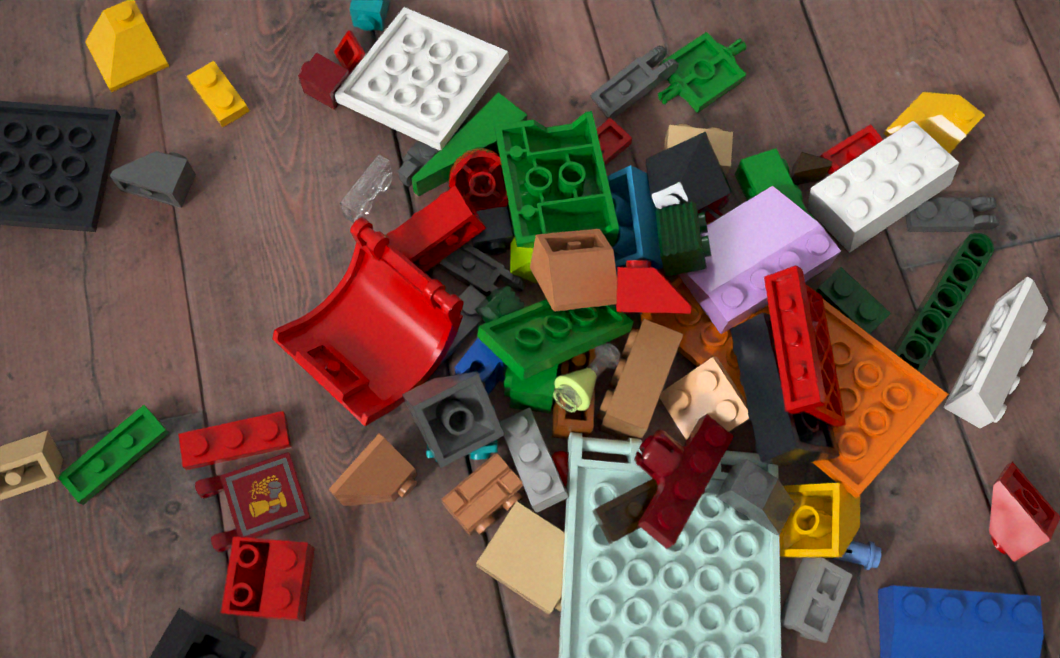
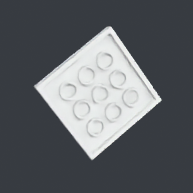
M404 7L335 92L334 96L337 103L442 151L506 65L509 55L508 51Z

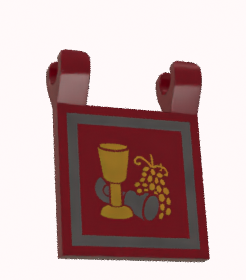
M289 452L219 476L201 479L195 483L196 492L202 499L212 497L222 491L225 492L236 529L221 532L211 537L213 548L220 553L231 549L233 536L258 538L311 519Z

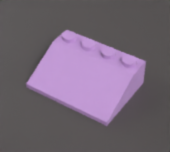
M771 186L708 224V233L702 234V237L708 236L712 256L705 257L707 269L678 274V276L719 333L723 334L768 305L764 281L765 276L797 265L803 269L806 282L830 267L841 250L820 223L774 186Z

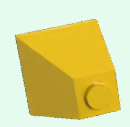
M126 0L103 10L85 41L111 92L169 67L135 0Z
M922 92L883 134L889 137L914 121L950 154L974 129L985 114L961 95Z
M842 483L783 486L795 505L779 535L780 557H843L860 528V496L856 499L845 489Z

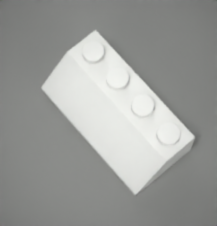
M1026 277L996 300L943 407L978 428H982L992 422L997 423L1002 418L1007 408V405L1003 403L1007 395L1011 394L1019 384L1020 377L1017 374L1020 368L1027 364L1033 354V349L1030 348L1033 340H1036L1042 334L1046 327V322L1043 319L1048 311V307L1034 280Z

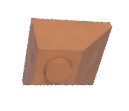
M378 434L328 490L343 506L394 502L399 496L405 498L412 491L417 483L414 480L417 472L381 434Z

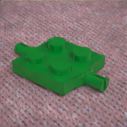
M705 32L660 62L659 66L668 59L674 58L679 67L667 79L670 82V86L658 93L659 100H662L663 104H667L670 100L680 95L697 113L745 80L747 74L738 66L734 58L746 50L745 42L742 43V39H737L734 43L725 47L716 42L708 32Z

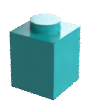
M351 0L349 9L353 27L366 31H383L390 0Z

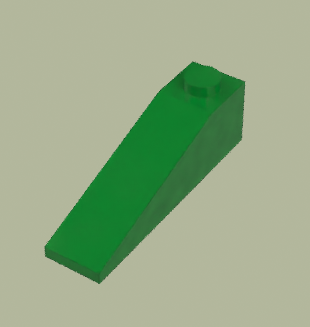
M498 92L444 146L442 151L440 150L412 177L414 193L417 196H421L448 182L453 164L466 151L483 148L491 149L499 154L494 125L526 121L527 114Z

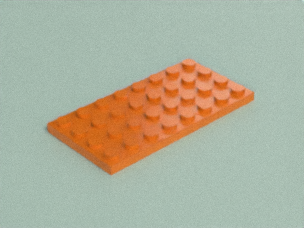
M678 277L672 284L691 303V314L643 312L640 320L646 319L682 333L683 337L677 351L696 367L717 356L747 402L744 388L740 382L741 374L737 357L733 351V339L730 329L720 334L681 278ZM823 299L846 425L840 427L832 426L840 456L833 459L813 461L812 463L835 482L842 483L845 489L857 499L944 401L948 393ZM767 305L766 307L751 315L747 319L743 320L739 324L763 312L770 314L769 306Z

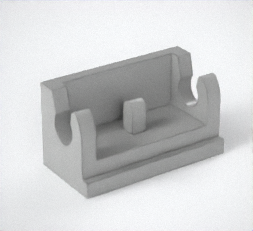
M822 557L803 558L780 613L781 626L800 632V636L803 638L826 643L852 574Z

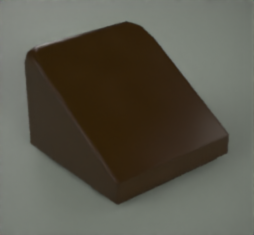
M801 152L792 167L790 177L794 185L820 181L828 172L832 161Z

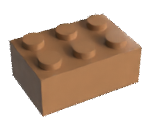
M643 319L640 329L632 327L621 356L627 360L620 358L609 386L615 389V392L607 390L597 415L598 419L603 420L599 431L624 441H628L629 438L642 439L647 431L683 337L682 333Z

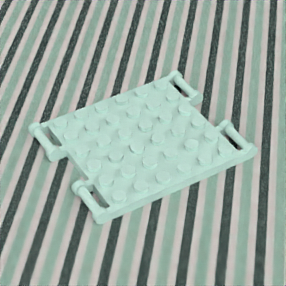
M570 432L568 438L567 494L569 498L566 499L559 658H781L779 535L770 532L716 497L728 473L721 472V464L737 465L748 459L776 478H778V465L762 463L757 453L726 451L705 489L706 493L699 499L674 546L666 549L642 528L609 545L592 511L653 479L637 466L634 460L637 451L642 454L639 449L642 441L638 438H629L628 441L582 437V433ZM582 451L627 455L628 463L582 459Z

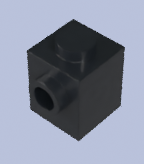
M507 206L477 211L486 229L471 239L472 246L489 255H500L511 249V242L515 234Z

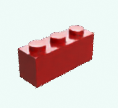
M454 186L440 194L428 206L414 213L410 219L395 230L388 232L386 236L389 238V243L425 273L485 230L486 226L470 199Z

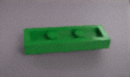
M143 405L60 473L58 479L76 501L84 505L170 432L150 409Z

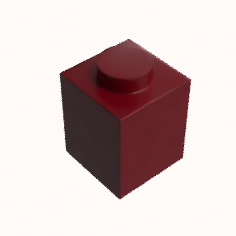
M316 52L310 61L302 65L298 77L305 94L335 110L339 103H337L334 94L348 78L349 72L344 67Z

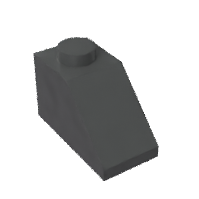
M158 151L112 170L110 175L111 179L123 192L182 208L196 176L188 159L183 155L175 152L165 154Z
M748 459L731 468L716 496L775 535H780L795 505L778 478Z

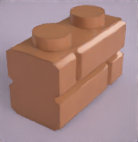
M495 453L441 500L445 508L469 536L475 531L481 535L496 522L493 516L503 507L506 511H509L516 501L520 502L523 499L520 492L524 490V486L505 461Z

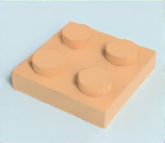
M717 356L710 358L666 388L659 397L686 440L698 420L706 414L728 432L750 419L747 412V402Z

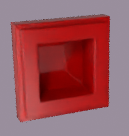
M352 30L346 32L334 51L340 64L348 70L349 75L366 55Z

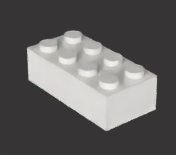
M912 121L811 187L807 209L850 253L951 185L959 162L917 123Z

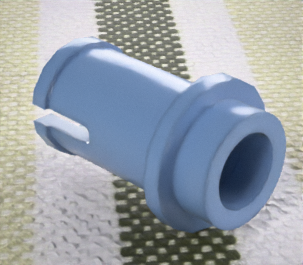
M852 541L847 548L848 552H845L843 557H832L834 560L864 565L865 570H870L871 567L878 568L880 564L881 547L875 546V543L869 541L868 544Z

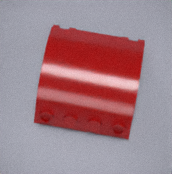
M361 217L352 224L350 229L356 245L351 263L340 283L315 309L292 322L274 329L272 339L364 426H367L404 403L405 399L402 394L424 384L437 369L457 335L463 315L460 313L464 301L455 294L450 295L447 293L444 284L438 279H431L392 246L386 235L381 231L375 232L373 225L367 219Z

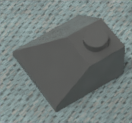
M477 372L434 378L402 394L420 433L440 468L504 436V432Z

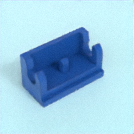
M477 338L454 369L455 375L477 372L481 381L485 383V390L487 395H489L499 381L503 383L505 380L507 365Z

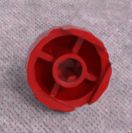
M476 148L466 151L456 159L450 170V189L456 186L470 199L476 211L507 206L508 198L498 153L491 149Z

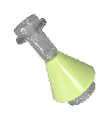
M605 343L604 345L597 346L595 348L596 358L587 368L559 376L555 379L556 390L553 392V396L564 410L575 412L576 410L583 411L590 407L596 378L606 367L614 369L619 364L620 352L614 345Z

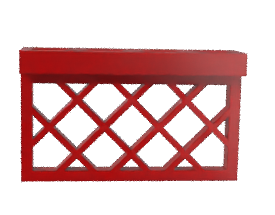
M797 265L765 276L764 281L785 410L791 414L805 411L834 427L846 425L822 295L805 284L803 269Z

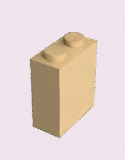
M516 501L476 562V567L548 615L554 608L561 611L565 532Z

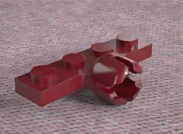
M708 414L698 420L684 446L680 445L665 431L657 430L654 435L647 437L641 444L639 449L643 455L637 451L634 457L636 465L652 477L658 485L657 492L639 521L638 526L666 549L675 545L734 438L731 433Z

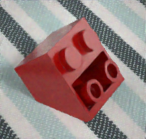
M233 536L221 613L305 622L315 548L308 542Z

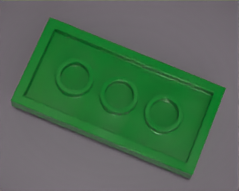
M545 299L480 325L477 337L521 380H524L631 332L633 320L623 312H616L614 304L553 311L548 300Z

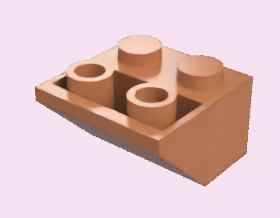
M600 229L536 234L530 269L553 311L617 304V274L614 252Z

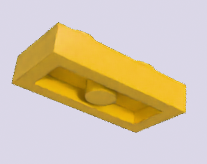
M215 61L208 63L187 76L190 84L222 127L250 112L247 104Z

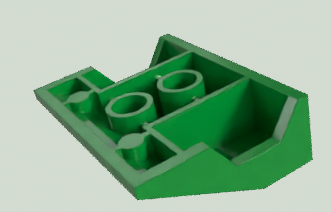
M592 111L585 112L572 124L545 127L534 119L494 125L517 247L533 248L536 234L600 229L611 247H614L619 226Z

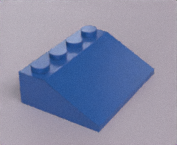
M894 585L878 589L880 658H1040L1044 635L1040 596Z

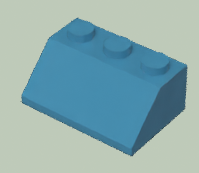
M630 165L607 176L619 226L616 245L612 247L616 274L617 267H626V260L650 261L651 268H663L657 229V208L650 194L648 174Z

